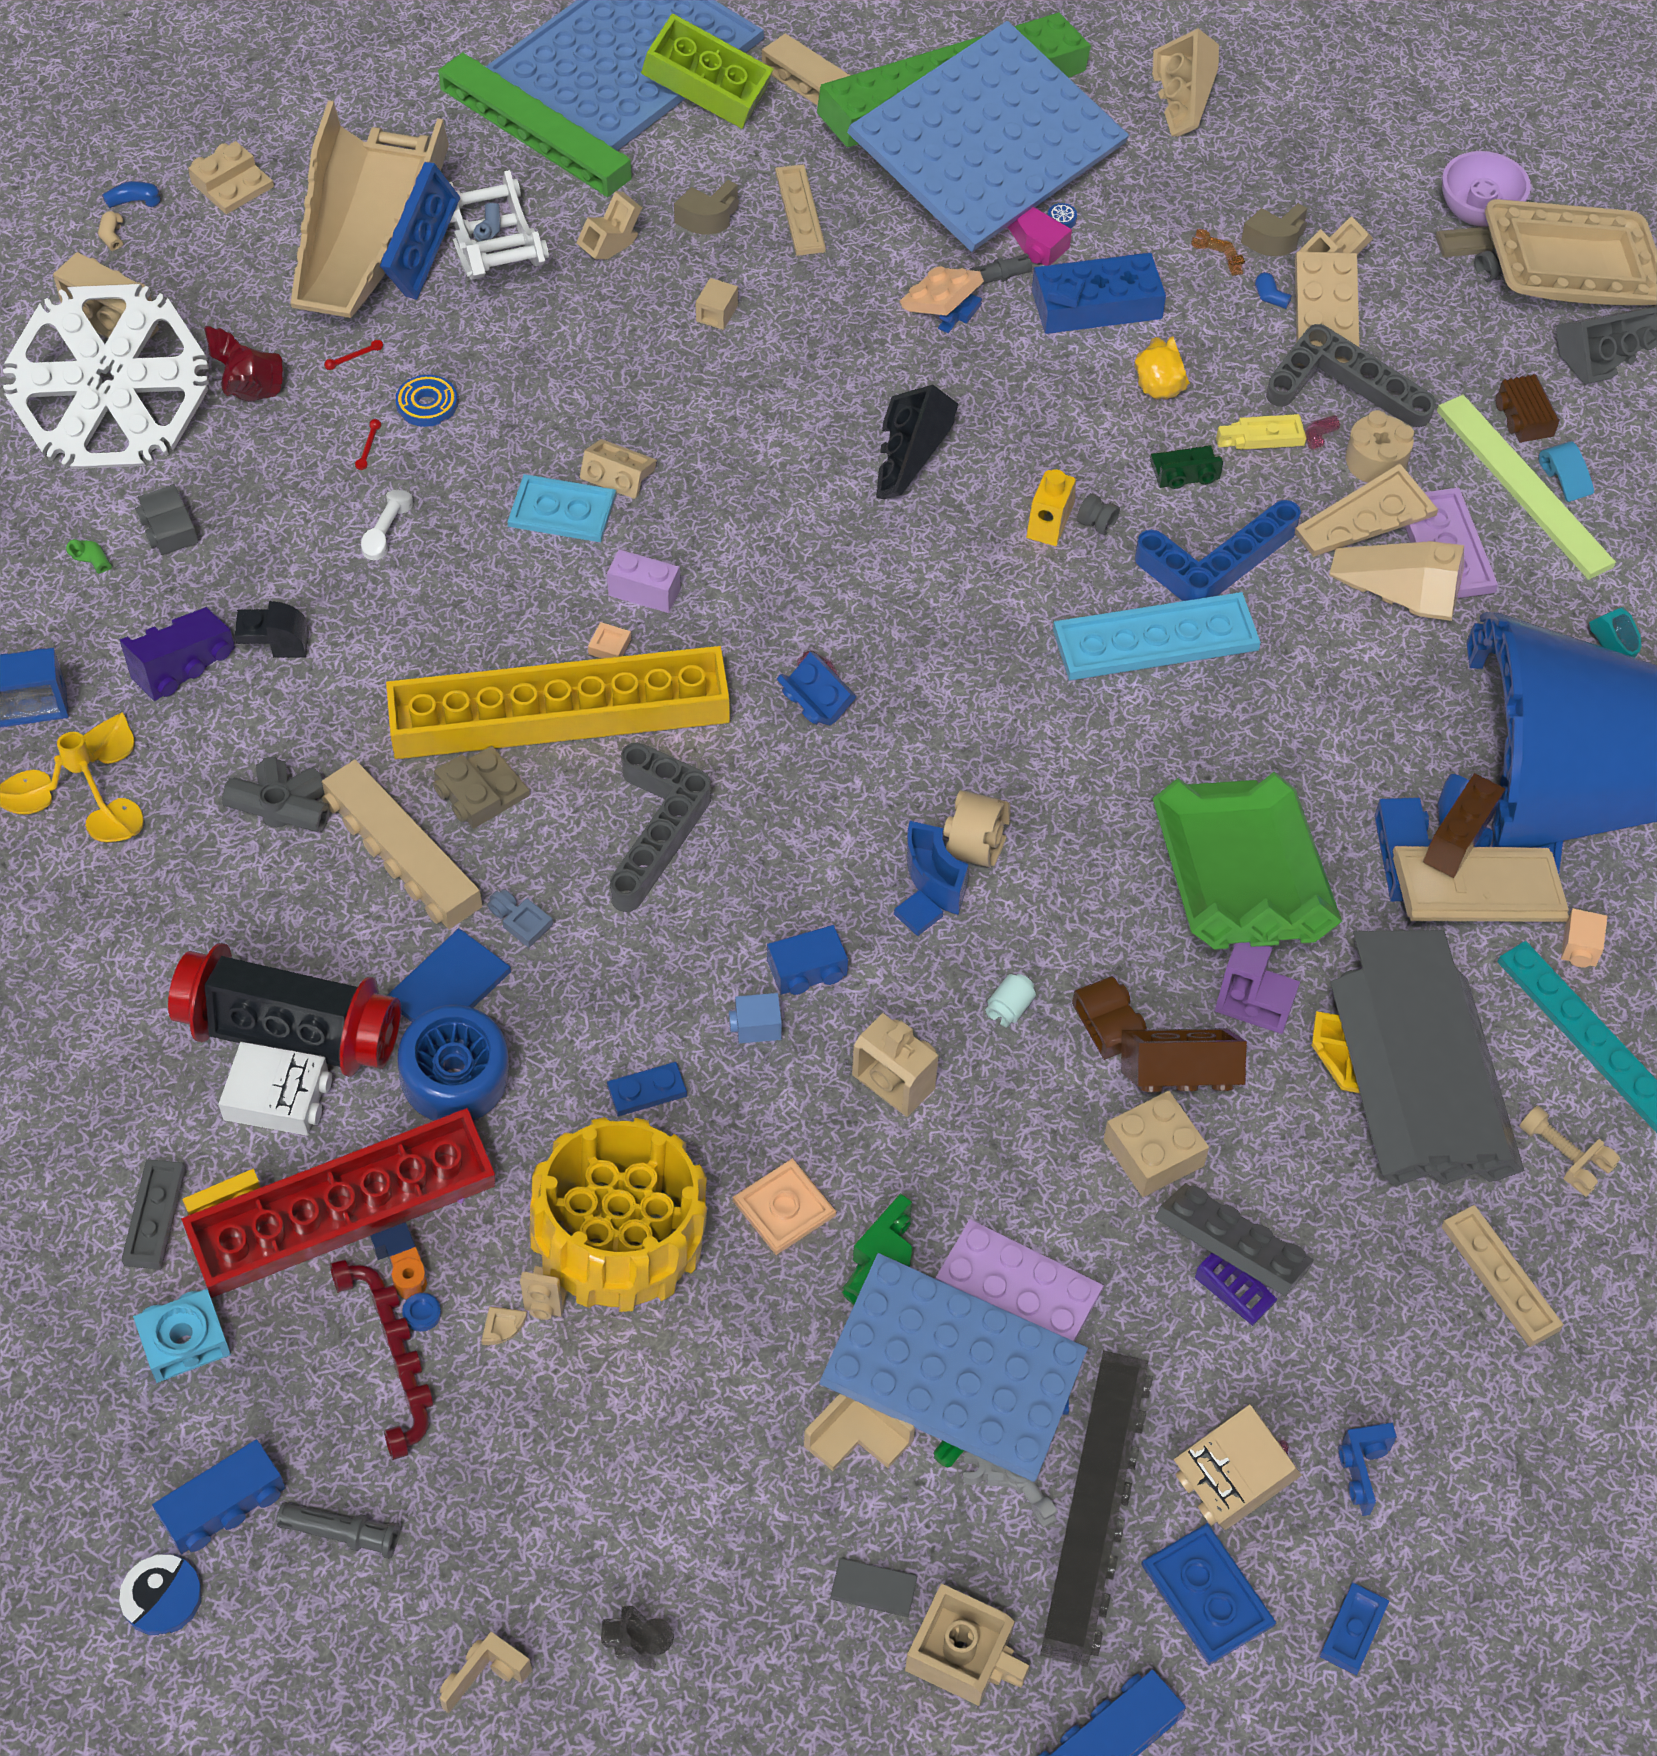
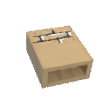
M1250 1404L1174 1459L1180 1468V1471L1175 1473L1180 1483L1188 1493L1195 1490L1203 1502L1198 1505L1201 1513L1211 1526L1218 1522L1224 1530L1239 1522L1302 1476Z

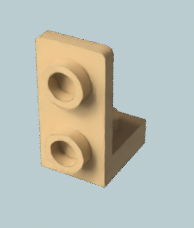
M535 1266L533 1273L522 1272L520 1284L524 1309L529 1311L533 1317L541 1320L551 1319L552 1315L562 1317L568 1291L560 1286L559 1279L543 1275V1269L539 1266Z
M490 1632L484 1641L479 1639L472 1645L466 1655L467 1662L459 1673H451L442 1684L440 1689L441 1696L439 1698L442 1709L450 1713L489 1661L492 1662L490 1668L500 1678L509 1682L513 1677L522 1684L532 1672L530 1659L493 1632Z

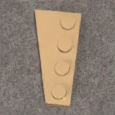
M1399 463L1295 528V535L1314 557L1336 548H1341L1437 516L1438 508Z

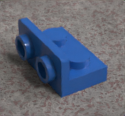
M813 652L808 653L790 676L780 674L777 677L778 682L784 687L782 689L783 694L794 703L798 702L804 708L802 714L816 725L819 722L829 726L835 723L857 697L833 670Z

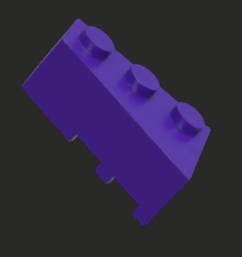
M207 607L173 619L172 625L158 630L154 626L146 629V635L131 640L128 636L119 639L131 679L154 702L162 696L168 697L172 695L180 684L189 678L195 679L199 677L207 666L216 660L222 661L226 659L235 648L231 630Z

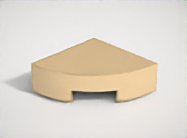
M489 1306L482 1336V1345L500 1344L514 1337L523 1327L527 1319V1312Z

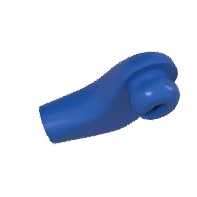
M138 181L124 182L102 194L109 208L137 200H144L148 207H154L161 200L158 195L159 189L157 186Z

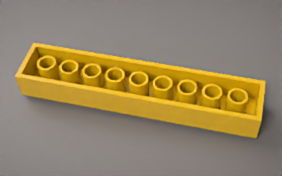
M721 646L386 681L390 736L395 759L485 750L490 746H493L495 749L730 723L729 693Z

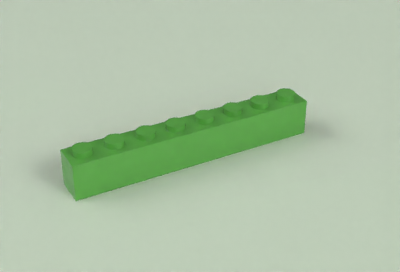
M462 52L438 69L440 90L607 198L632 179L631 159L625 154L613 149L603 140L596 138L581 126H577L566 119L561 113L555 112L544 105L539 99L533 98L520 87L513 85L498 73L486 68L478 60L472 59Z

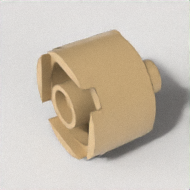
M1375 410L1370 412L1369 416L1358 420L1351 430L1345 454L1348 469L1356 478L1367 483L1399 463L1406 470L1414 443V430L1399 419L1386 415L1383 411Z
M960 790L955 802L954 817L949 816L944 826L943 835L949 837L946 849L957 860L991 868V866L996 864L1006 840V836L1002 834L1004 824L1009 825L1010 803L1001 799Z

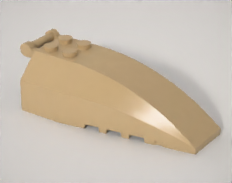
M328 100L311 150L308 172L309 184L304 201L305 213L304 220L301 223L302 235L297 252L298 264L295 268L290 303L292 308L351 318L362 307L385 275V272L380 267L383 254L388 248L394 229L398 225L405 203L410 197L416 177L420 173L424 162L435 163L440 171L442 169L449 147L443 119L437 118L431 137L426 135L414 137L384 132L382 128L372 127L367 142H364L340 125L334 101ZM382 143H384V144H390V145H396V146H402V147H408V148H414L415 150L406 149V148H400V147H394V146H388V145H382Z

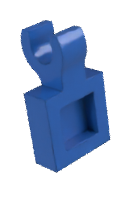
M970 294L948 315H939V318L943 321L938 329L949 334L958 321L967 324L981 306L982 298Z

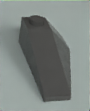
M1657 306L1556 325L1560 357L1584 384L1612 379L1618 374L1616 367L1625 361L1631 365L1637 361L1634 354L1641 349L1652 350L1657 347Z

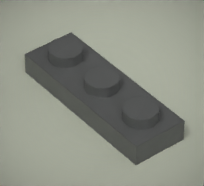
M146 1159L121 1259L124 1266L162 1269L185 1173L183 1162Z

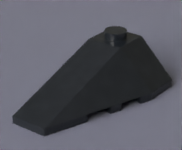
M932 384L891 397L882 431L890 432L889 441L881 444L880 453L888 454V459L880 466L878 471L877 498L888 499L902 495L953 426L959 404Z

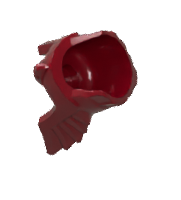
M211 326L204 327L209 355L225 364L221 386L226 396L233 395L247 402L276 397L280 392L283 381V360L278 353H268L243 346L230 332H226L221 328L215 329Z

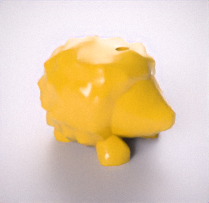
M1174 336L1169 337L1167 343L1159 337H1154L1151 339L1150 345L1143 352L1137 354L1134 367L1138 374V385L1143 389L1144 393L1149 394L1156 400H1167L1177 397L1181 391L1187 389V385L1190 383Z

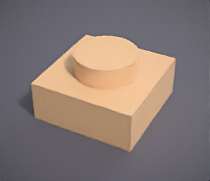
M600 622L588 645V654L598 658L623 656L631 641V631Z

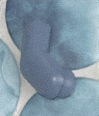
M497 203L485 204V220L476 225L473 232L474 237L479 242L492 239L500 232V205Z

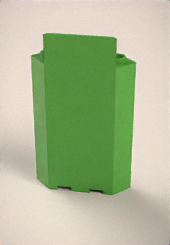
M1271 773L1260 783L1256 780L1186 784L1177 778L1153 798L1191 932L1213 949H1228L1231 943L1249 942L1251 947L1279 945V940L1300 939L1301 943H1314L1342 922L1297 791L1277 773Z

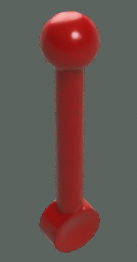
M374 340L371 342V346L335 360L327 359L324 367L327 370H333L337 365L373 350H381L383 342L381 340Z
M372 419L369 422L371 429L361 458L355 462V467L358 470H364L368 466L366 461L376 431L381 428V422L378 419Z

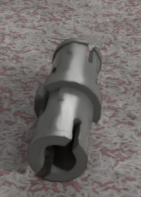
M1026 253L1005 260L998 258L993 263L973 267L970 270L981 272L984 280L981 285L999 280L1004 282L1012 276L1032 272V262Z

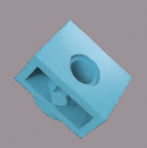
M208 1289L187 1292L178 1300L165 1305L150 1306L143 1310L142 1313L133 1316L156 1383L231 1355ZM182 1336H192L189 1339V1341L185 1343H176V1341Z

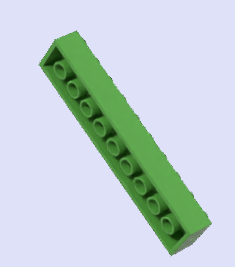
M1060 12L1014 26L1068 78L1086 70L1091 45ZM985 35L821 84L817 114L847 148L858 145L847 133L852 123Z

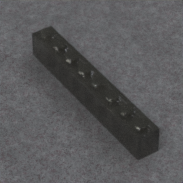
M1103 1350L1040 1656L1088 1667L1091 1655L1099 1656L1103 1632L1096 1631L1098 1617L1106 1618L1111 1594L1103 1592L1105 1580H1113L1118 1556L1111 1555L1113 1542L1121 1543L1125 1519L1118 1518L1120 1505L1128 1506L1132 1483L1125 1481L1127 1469L1135 1470L1139 1447L1132 1445L1134 1433L1142 1434L1146 1411L1139 1410L1141 1398L1149 1399L1153 1376L1146 1375L1148 1360Z

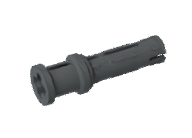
M288 1502L281 1504L276 1522H278L277 1527L292 1529L306 1534L347 1543L351 1550L359 1551L361 1548L382 1553V1556L388 1559L392 1558L400 1536V1524L396 1522H391L387 1525L370 1521L366 1515L362 1514L350 1518L297 1506Z

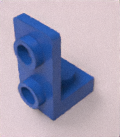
M1393 1422L1349 1429L1345 1434L1342 1445L1338 1446L1341 1466L1349 1468L1352 1481L1349 1482L1351 1501L1353 1505H1360L1362 1516L1370 1515L1376 1504L1363 1455H1365L1366 1459L1373 1460L1388 1454L1397 1438Z

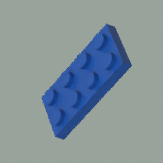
M424 162L380 264V267L404 296L415 300L418 299L460 200L459 194L435 163Z

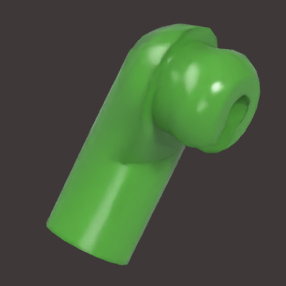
M77 539L68 542L66 551L74 560L92 563L98 574L112 568L111 563L98 543Z

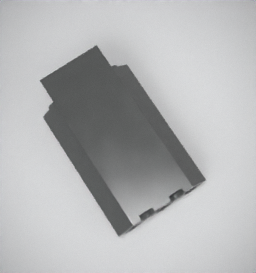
M1445 930L1353 931L1363 968L1346 971L1340 978L1332 980L1330 983L1382 1176L1397 1187L1430 1174L1445 1185L1475 1173H1479L1488 1182H1492L1525 1171L1469 981L1455 967Z

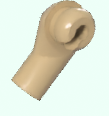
M107 211L101 217L98 236L113 251L123 246V241L115 233V229L121 228L118 222L123 223V218L119 213Z

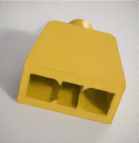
M1058 469L1045 471L1032 501L1026 538L1057 547L1075 504L1076 479L1074 477L1065 475L1063 471ZM1048 511L1053 515V520L1051 521L1044 520V514H1047Z

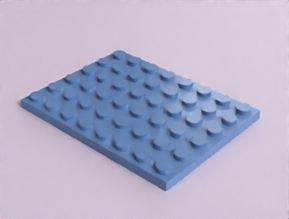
M576 0L485 67L498 73L508 82L520 87L533 98L539 99L544 105L555 112L561 113L566 119L577 126H581L585 131L603 140L607 145L618 151L686 99L641 74L647 51L672 13L744 53L764 39V30L715 0Z
M1009 21L1004 22L852 123L847 132L971 252L1010 226L1031 208L1038 206L1121 147L1129 137V134Z

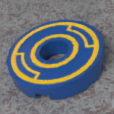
M419 375L408 379L399 387L396 393V409L399 415L409 424L420 427L441 424V421L452 417L458 407L457 391L453 384L445 378L436 375ZM423 397H432L435 399L430 404H421L420 402H418Z

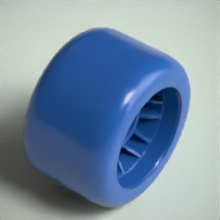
M444 1005L421 1014L405 1030L397 1055L399 1080L405 1098L419 1114L435 1121L468 1108L474 1121L486 1115L498 1104L508 1083V1046L501 1029L488 1015L469 1006ZM453 1068L461 1070L455 1073L447 1072L448 1070Z

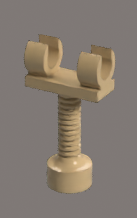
M1537 1105L1524 1118L1519 1128L1529 1136L1534 1134L1541 1135L1550 1144H1553L1554 1147L1556 1146V1149H1559L1568 1159L1573 1161L1574 1165L1567 1171L1563 1179L1587 1197L1595 1189L1594 1186L1598 1181L1591 1172L1583 1168L1592 1160L1593 1163L1609 1174L1620 1161L1619 1155L1613 1149L1604 1146V1142L1600 1139L1586 1152H1581L1578 1147H1575L1574 1144L1572 1145V1142L1566 1140L1567 1138L1561 1135L1560 1132L1558 1133L1555 1128H1552L1551 1125L1549 1126L1548 1118L1550 1115Z

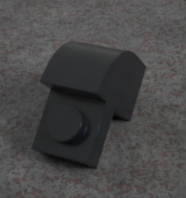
M269 601L268 609L237 610L236 644H270L273 658H306L309 631L306 618L298 609L282 602Z

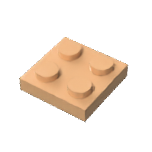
M942 266L930 270L928 276L919 284L911 287L909 293L900 300L902 308L909 312L948 315L978 288L984 280L980 271L966 270L964 268L949 269Z

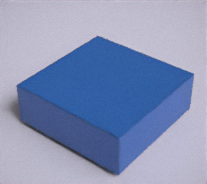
M918 890L894 909V915L915 935L919 936L943 917V910L922 891Z

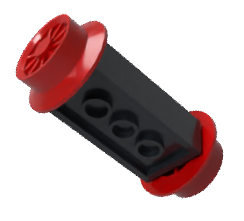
M218 943L212 947L208 954L187 951L181 957L174 971L169 989L168 1013L172 1021L190 1025L191 1035L197 1042H205L210 1037L239 1044L240 1042L322 1056L325 1057L326 1064L338 1066L341 1068L344 1076L352 1077L361 1065L383 1069L388 1063L399 1032L401 1003L398 998L379 994L377 981L373 977H366L358 987L233 959L229 946L225 943Z

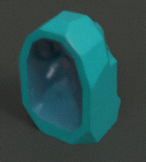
M1624 607L1589 622L1591 632L1594 633L1602 647L1634 658L1640 652L1642 647L1641 635L1632 615Z

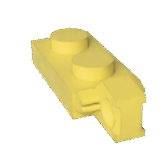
M1299 414L1239 418V422L1228 426H1219L1216 441L1218 447L1236 446V449L1241 450L1243 448L1305 446L1306 435Z

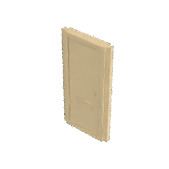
M1395 846L1393 849V860L1407 916L1410 917V921L1567 922L1569 919L1568 905L1553 853L1550 852L1549 848L1474 847L1455 878L1423 863L1429 847Z

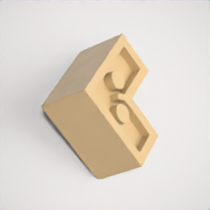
M839 1394L806 1428L804 1432V1447L832 1471L837 1468L858 1444L889 1468L914 1441L915 1427L912 1424L894 1419Z

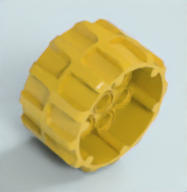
M606 1117L591 1120V1125L573 1134L564 1132L553 1141V1151L548 1160L538 1163L532 1175L530 1248L542 1255L543 1275L558 1278L560 1286L576 1297V1303L587 1308L601 1305L619 1307V1312L634 1311L636 1305L651 1301L657 1297L660 1301H663L675 1293L676 1282L685 1272L691 1274L695 1271L700 1262L707 1215V1177L704 1169L700 1164L693 1165L686 1153V1142L676 1134L670 1137L664 1132L651 1127L649 1120L634 1118V1122L609 1121ZM603 1182L607 1183L608 1185L599 1186L596 1183ZM642 1185L646 1188L638 1189L633 1186ZM671 1198L677 1203L679 1207H674ZM576 1209H584V1210H586V1212H584V1213H578V1212H575L574 1210H576ZM613 1212H622V1213H624V1215L617 1216V1215H613L612 1213H613ZM657 1214L661 1215L662 1218H652L650 1216ZM557 1220H558V1221H563L565 1228H566L570 1233H572L573 1235H572V1236L569 1235V1234L559 1225V1223L557 1222ZM672 1229H676L670 1236H668L671 1233ZM601 1239L603 1242L593 1243L590 1240ZM635 1241L641 1243V1245L633 1246L628 1243Z

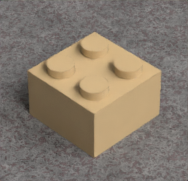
M1170 1091L1107 1121L1103 1139L1142 1198L1204 1167L1209 1151V1146Z

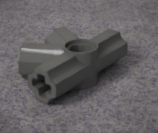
M276 756L263 758V761L256 765L258 784L234 777L229 778L224 786L223 806L262 816L264 823L270 827L277 828L290 824L311 831L322 832L327 824L330 808L328 803L315 800L324 794L321 774L314 767L308 768L288 780L286 762L277 759Z

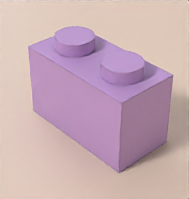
M619 549L607 572L608 596L669 613L681 589L680 567Z

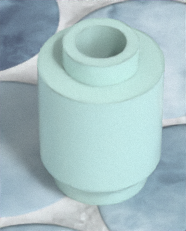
M1022 974L1007 975L988 1000V1007L985 1010L988 1017L993 1020L1002 1017L1000 1024L1004 1027H1008L1012 1022L1016 1023L1036 997L1032 981Z

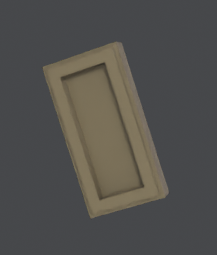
M1489 227L1437 231L1435 236L1443 257L1474 255L1484 251L1492 252V249L1495 247Z

